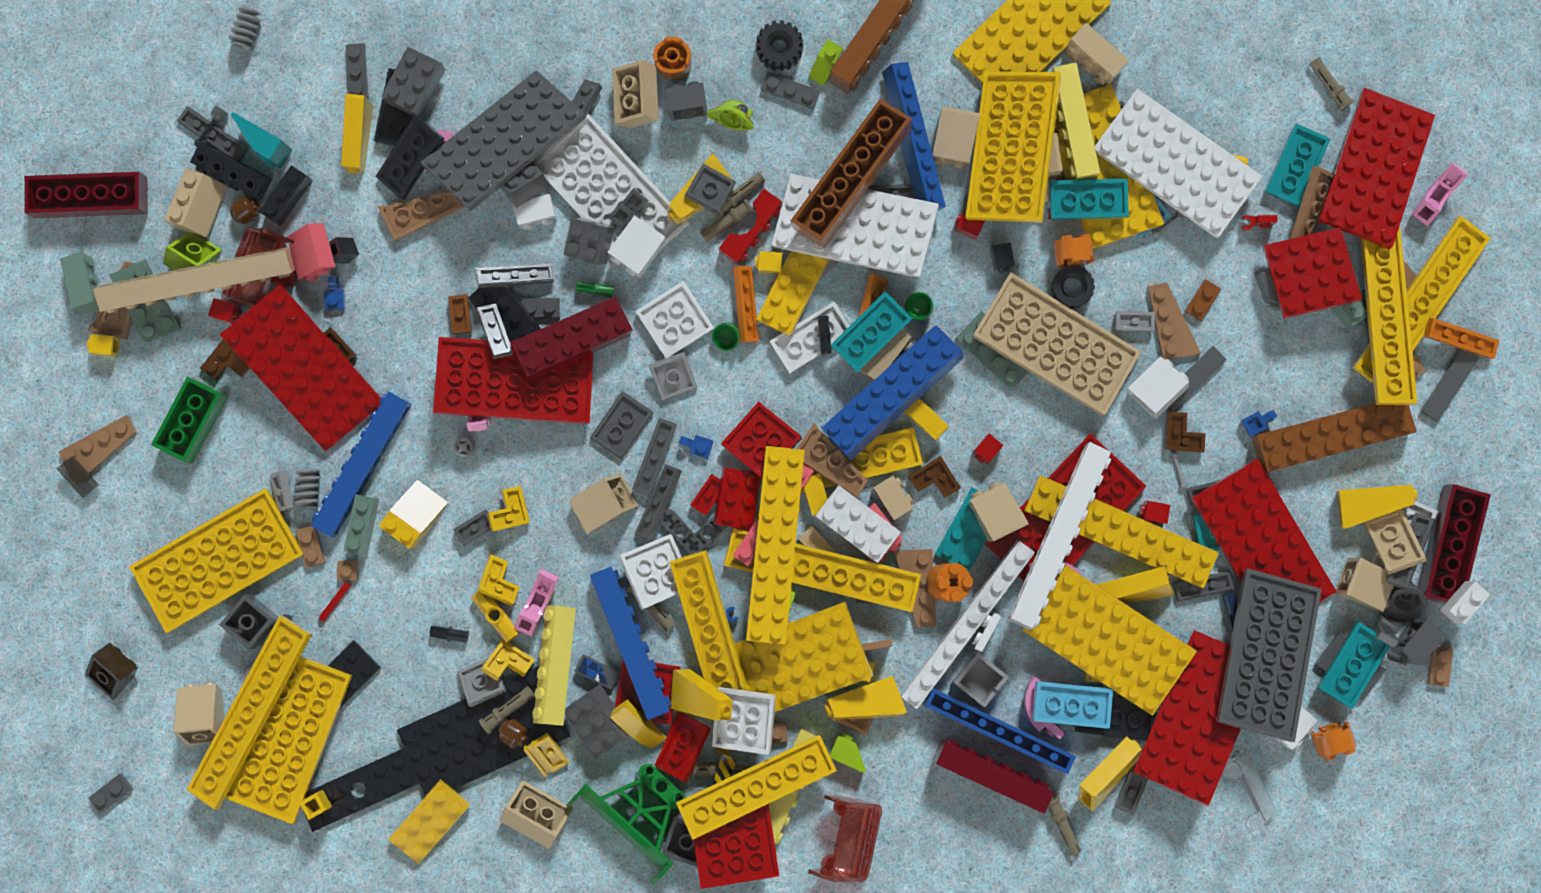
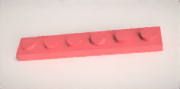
M804 463L801 490L814 473V470ZM759 517L733 554L734 557L747 566H750L755 559Z

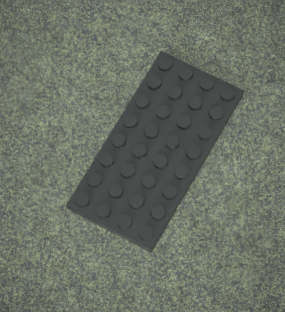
M536 70L422 160L421 164L471 212L582 122L586 115Z
M1251 569L1244 570L1216 722L1288 742H1295L1322 589Z

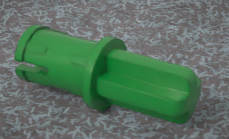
M578 281L576 283V291L593 294V297L597 295L613 298L614 286L598 284V282L593 284Z

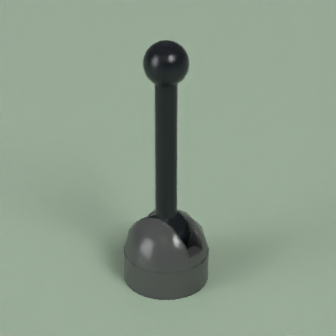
M215 105L211 111L213 120L200 138L194 141V146L197 147L199 142H202L215 122L224 121L228 113Z

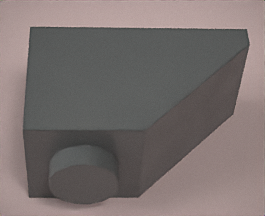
M1264 271L1257 273L1255 278L1265 303L1270 304L1269 307L1271 309L1280 311L1271 275Z

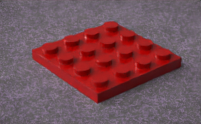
M1341 227L1263 246L1283 319L1362 300Z
M769 804L694 839L700 889L780 876Z

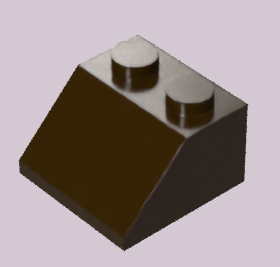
M109 642L91 656L85 676L114 700L135 677L138 667L133 660L128 659L122 654L118 647Z

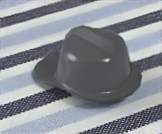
M1412 581L1408 590L1395 587L1387 607L1388 616L1397 622H1408L1415 619L1425 602L1424 593Z

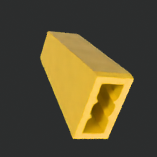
M346 93L341 166L348 173L358 174L359 171H365L374 106L364 95Z
M714 153L703 163L731 178ZM697 172L669 203L667 214L678 225L705 209L684 197Z
M1412 484L1338 490L1341 529L1361 524L1415 504V500L1418 499L1417 489H1413Z
M1165 566L1096 584L1125 604L1175 596Z
M691 669L673 670L671 709L715 721L731 720L733 700Z
M893 676L829 698L825 701L826 705H824L827 716H831L832 720L897 717L907 713Z
M1126 737L1079 784L1078 799L1092 812L1097 809L1138 761L1142 751L1140 745L1135 740H1130Z

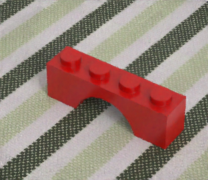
M763 188L753 202V208L757 214V221L754 227L745 234L735 235L730 233L718 248L719 252L736 265L739 262L743 263L749 256L747 252L751 246L755 248L759 243L760 234L762 232L766 233L772 225L770 223L772 218H777L780 215L782 201Z

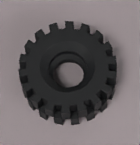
M775 20L772 21V25L769 26L767 23L765 29L761 28L756 39V51L760 62H763L766 68L771 67L773 71L779 69V72L783 71L784 68L789 70L792 65L795 66L797 61L801 59L803 53L801 32L798 33L796 26L792 27V23L784 24V20L776 23ZM777 40L784 41L787 44L786 51L776 53L772 48L773 43Z

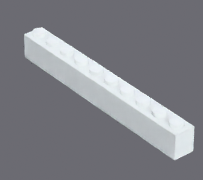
M1091 442L1085 445L1007 620L1028 630L1038 626L1041 619L1039 613L1041 609H1045L1049 601L1047 595L1049 591L1052 592L1057 583L1055 577L1057 573H1061L1065 565L1062 561L1065 555L1068 556L1071 552L1072 545L1070 543L1073 538L1077 537L1080 531L1078 525L1080 521H1084L1088 510L1085 509L1088 503H1092L1096 494L1093 491L1096 486L1100 485L1103 479L1101 473L1103 469H1107L1111 461L1108 458L1111 453L1110 451Z
M1016 540L901 693V697L918 709L1033 556L1034 551Z

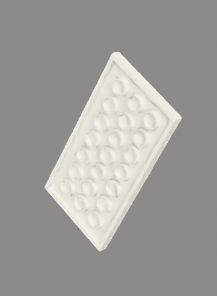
M1138 88L1095 145L1096 154L1215 238L1221 235L1263 177Z
M587 114L582 122L533 161L543 173L548 183L581 218L614 227L610 248L623 230L608 217L616 206L623 202L633 188H636L649 199V202L636 217L666 237L667 242L661 249L689 225L687 220L678 225L669 218L667 209L670 201L589 114Z
M794 174L790 175L772 247L921 278L939 208L938 203L867 189L825 249L795 231L790 221L820 180Z

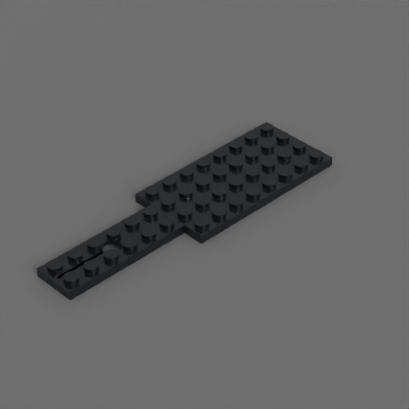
M539 666L530 669L524 677L517 675L503 681L506 692L473 707L468 706L467 700L464 699L397 729L404 748L307 791L305 799L323 790L330 803H332L331 808L310 820L305 815L311 831L314 832L420 784L424 796L429 793L440 779L454 790L527 757L528 755L524 752V746L530 745L532 741L546 733H549L556 743L570 737L565 723L563 726L533 723L535 696L506 718V720L516 719L527 728L526 736L528 739L522 747L518 746L512 749L499 739L498 729L502 723L492 729V733L488 734L479 722L480 719H485L490 715L494 708L499 709L527 686L535 694ZM356 782L363 783L366 787V792L362 797H356L352 794L351 788Z

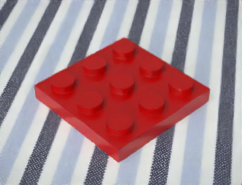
M758 401L724 439L721 445L763 479L766 446L793 449L801 441L802 436Z
M623 660L615 707L628 700L638 712L640 710L644 712ZM655 662L657 670L654 673L656 678L661 677L665 687L661 690L664 697L668 695L671 702L673 670L681 669V666ZM669 707V713L651 721L671 725L674 709Z

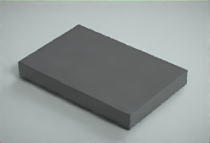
M622 391L590 438L622 460L654 412Z
M1337 633L1314 664L1326 672L1346 638ZM1381 665L1378 666L1361 694L1360 700L1365 699L1386 671Z

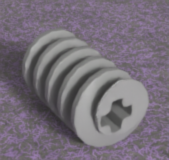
M240 6L238 9L240 13L236 15L238 20H235L233 23L236 27L231 28L233 34H230L228 38L231 40V44L245 50H251L246 44L253 43L249 36H256L251 30L259 28L254 22H261L257 15L262 14L249 7Z
M301 469L295 472V474L301 476L295 479V482L300 484L294 487L295 490L300 492L294 494V497L299 499L293 502L295 506L311 509L318 508L313 503L319 502V500L313 498V496L319 494L314 488L319 487L320 484L314 481L320 479L315 473L321 470Z

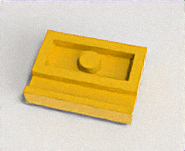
M549 733L532 741L530 745L524 746V752L544 777L548 773H553L569 764L568 758Z

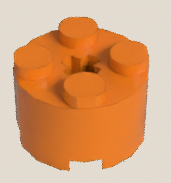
M674 36L666 37L655 46L653 52L654 63L661 76L669 80H678L688 74L692 66L691 51L681 38Z
M1082 234L1078 238L1066 235L1062 236L1061 240L1054 241L1056 267L1077 266L1085 261L1088 265L1095 261L1090 234Z
M958 563L936 565L927 575L928 592L937 601H961L968 595L973 585V579L970 577L967 569Z
M1344 721L1342 726H1338L1337 722L1319 727V732L1317 733L1315 731L1310 733L1318 756L1324 757V760H1331L1336 758V754L1344 753V755L1356 752L1355 747L1357 743L1349 722Z

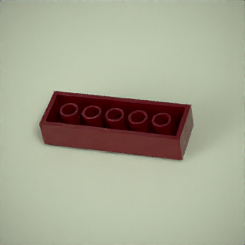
M139 171L24 176V213L33 218L148 214L147 176Z
M615 296L511 342L513 355L528 382L631 336L633 329Z
M1456 484L1443 486L1437 510L1438 513L1426 554L1427 561L1424 562L1418 585L1419 590L1424 593L1425 599L1446 604L1465 581H1470L1491 494Z
M948 737L946 740L941 739L932 759L936 765L1045 814L1054 794L1049 784L1036 778V781H1033V777L1020 770L1018 773L1013 772L1014 768L1003 762L998 765L996 760L988 755L978 756V752L968 746H965L963 749L953 739Z

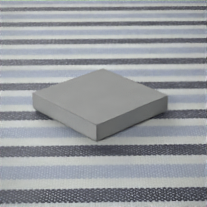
M685 352L649 364L662 401L698 388Z
M488 658L457 671L468 706L470 707L506 692L502 677L496 681L481 671Z

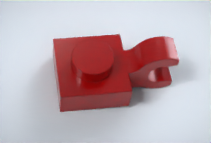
M1244 215L1241 220H1247L1249 226H1243L1242 230H1250L1253 226H1260V229H1270L1271 226L1278 222V215Z

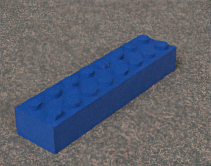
M935 325L821 427L823 432L851 461L902 415L905 410L963 360L962 350Z

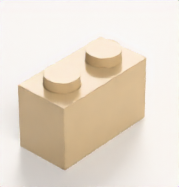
M894 476L873 487L874 492L892 521L912 510V504H914L910 495H905L901 489L904 487L898 477L895 479Z

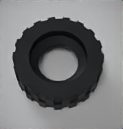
M1078 265L1064 267L1055 275L1051 283L1053 298L1071 309L1080 308L1085 305L1094 294L1095 281L1091 276L1092 274L1087 269L1081 268ZM1076 278L1081 282L1082 291L1079 295L1069 296L1065 293L1063 286L1067 279Z

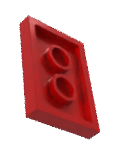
M722 467L714 525L744 530L752 528L760 483L758 475L750 471Z
M678 712L654 766L683 782H688L711 728Z

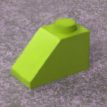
M827 39L815 60L808 78L825 86L830 78V71L843 54L844 48Z
M843 733L842 736L837 734L829 752L830 757L865 774L866 768L857 744L853 741L854 737Z

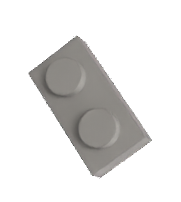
M1116 311L1115 331L1154 332L1155 312Z
M286 470L270 475L275 502L279 511L284 512L294 508V498L291 495L290 480Z

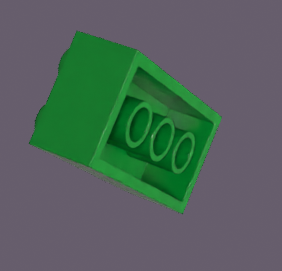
M187 376L151 445L183 462L193 464L229 396Z

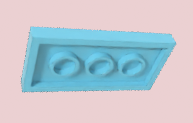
M1035 681L1032 721L1110 729L1113 689Z

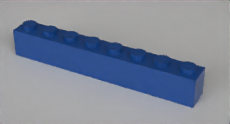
M893 63L882 72L890 105L912 118L913 128L900 145L914 199L938 203V211H940L946 205L909 63Z
M389 391L381 397L380 407L372 413L369 426L365 427L360 434L361 440L353 446L350 459L344 462L339 478L336 477L331 485V492L325 495L320 511H317L312 517L313 523L311 526L330 537H336L353 508L355 494L360 495L412 405Z
M610 566L591 574V580L647 720L650 721L669 713V707L672 704L668 695L665 697L661 689L665 687L661 677L656 678L654 671L657 670L654 660H649L648 658L649 647L646 641L642 642L640 635L643 633L639 623L635 624L632 618L636 616L632 605L627 606L625 599L628 598L625 588H620L618 581H621L618 571H613V568Z
M935 688L930 691L923 703L924 706L1066 774L1069 773L1076 758L1075 755Z

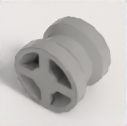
M460 438L454 444V452L462 458H468L474 454L475 445L467 438Z

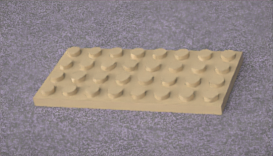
M1011 272L972 335L978 341L1101 416L1106 415L1141 353L1135 347Z

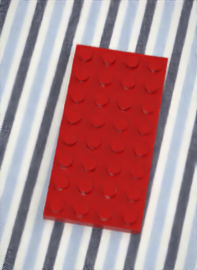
M1364 88L1357 102L1318 222L1334 228L1341 227V230L1391 249L1400 227L1435 115Z
M281 284L220 333V336L325 452L381 405L379 404L381 396Z
M439 337L433 414L590 424L594 352L527 382L514 355L493 359L487 340Z
M1090 433L1052 472L1048 479L1067 487L1087 443L1091 442L1106 450L1108 449ZM1110 453L1108 458L1111 461L1107 469H1103L1101 473L1103 479L1100 485L1096 486L1093 491L1096 493L1094 499L1124 511L1147 486L1119 459ZM1029 498L1019 507L1029 524L993 542L987 541L985 544L1000 560L1004 558L1016 540L1034 551L1033 556L1018 574V577L1023 582L1030 570L1028 565L1033 563L1051 523L1024 511ZM1077 535L1070 543L1072 545L1071 552L1068 556L1065 555L1062 562L1073 566L1094 541Z
M1254 459L1190 498L1241 585L1244 570L1251 569L1320 588L1322 590L1319 602L1337 592L1259 459Z
M1193 630L1187 645L1197 652L1163 700L1133 772L1203 805L1209 806L1241 729L1216 722L1230 645Z

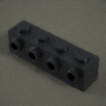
M199 142L190 163L196 165V170L205 174L209 172L212 174L213 179L229 183L228 187L239 191V189L244 191V195L250 199H263L272 181L271 177L207 143Z

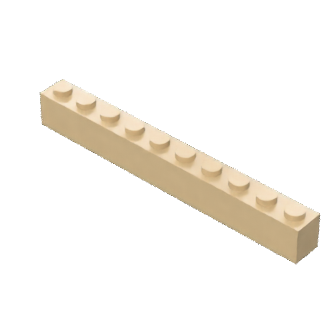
M286 247L98 285L93 289L100 312L107 310V313L119 311L121 307L132 309L138 307V304L141 303L152 305L158 303L157 300L160 299L172 301L177 299L176 296L180 295L186 298L196 295L195 292L211 293L215 291L214 288L221 287L222 290L233 288L234 284L240 283L241 286L252 284L254 280L265 282L271 280V277L274 276L285 278L291 276L290 273L295 270L290 249Z

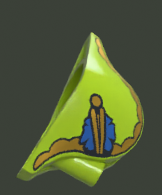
M726 100L718 107L707 111V117L726 128L733 130L754 129V123L751 120L753 111L748 109L746 104L740 100Z

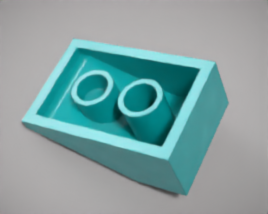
M232 112L231 116L252 149L259 154L257 158L271 168L277 166L281 169L292 149L281 139Z

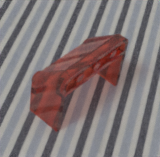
M248 227L242 235L234 258L286 248V243L293 244L294 240L267 229ZM254 280L252 284L241 286L240 283L234 284L233 288L222 290L221 297L252 308L265 297V293L262 292L265 282Z
M824 795V799L834 802L835 814L841 816L834 853L827 854L822 859L821 869H809L808 873L831 882H864L870 873L882 807L873 802L846 796Z

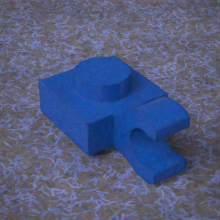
M328 276L329 290L324 291L325 310L345 309V290H339V278Z
M1274 410L1262 416L1257 411L1240 420L1248 436L1252 437L1267 429L1266 422L1276 418L1277 415Z
M695 435L694 440L681 436L679 444L690 447V454L708 459L714 441Z

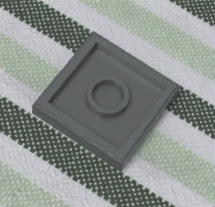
M702 164L684 197L718 215L736 181Z

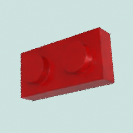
M711 473L690 506L707 516L718 499L721 479Z

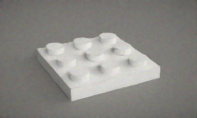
M684 281L636 310L637 315L665 358L675 355L714 330L713 325Z
M672 534L618 556L641 610L679 594L669 561L682 557Z
M718 687L717 689L733 700L731 720H714L712 747L770 755L776 695Z

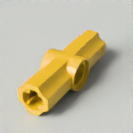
M476 592L471 597L485 615L486 620L493 625L506 643H509L521 633L514 629V623L494 598L481 592ZM494 610H498L500 613V617L496 621L492 618Z

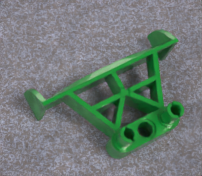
M653 764L642 765L636 772L637 780L601 797L585 783L566 806L569 808L578 797L582 798L660 870L650 881L652 884L656 883L674 864L659 851L670 812L671 810L679 809L676 802L685 799V793L683 794L682 791L666 779L655 766L653 767ZM656 783L664 784L665 791H657ZM636 786V802L624 791ZM643 786L664 805L642 809ZM618 795L636 813L629 821H626L605 800ZM664 811L661 824L648 813ZM639 815L658 832L654 845L631 825Z

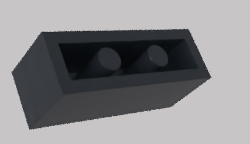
M291 165L261 207L259 213L281 227L313 180Z

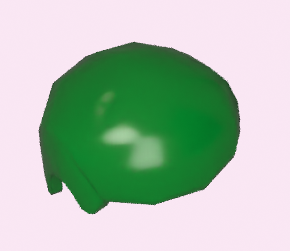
M916 292L906 299L905 311L912 320L922 321L932 315L934 304L928 294Z
M729 322L717 325L712 332L714 345L723 351L735 349L741 339L737 326Z

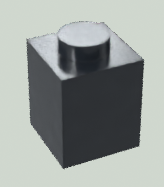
M335 237L329 242L334 263L348 264L360 255L353 238Z
M1011 242L991 246L990 254L993 270H999V273L1009 272L1010 268H1013L1015 265Z

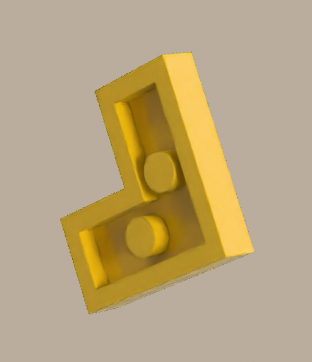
M521 486L501 490L505 509L487 513L491 532L529 524L530 520Z
M492 554L489 555L476 591L508 605H513L519 586L503 579L508 561Z
M502 640L482 666L481 671L498 681L507 667L524 677L534 664L535 659Z

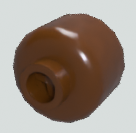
M244 196L232 203L230 214L237 223L248 224L259 217L260 205L256 199Z
M516 719L504 721L498 729L499 739L512 749L518 746L522 747L528 739L526 736L527 728Z

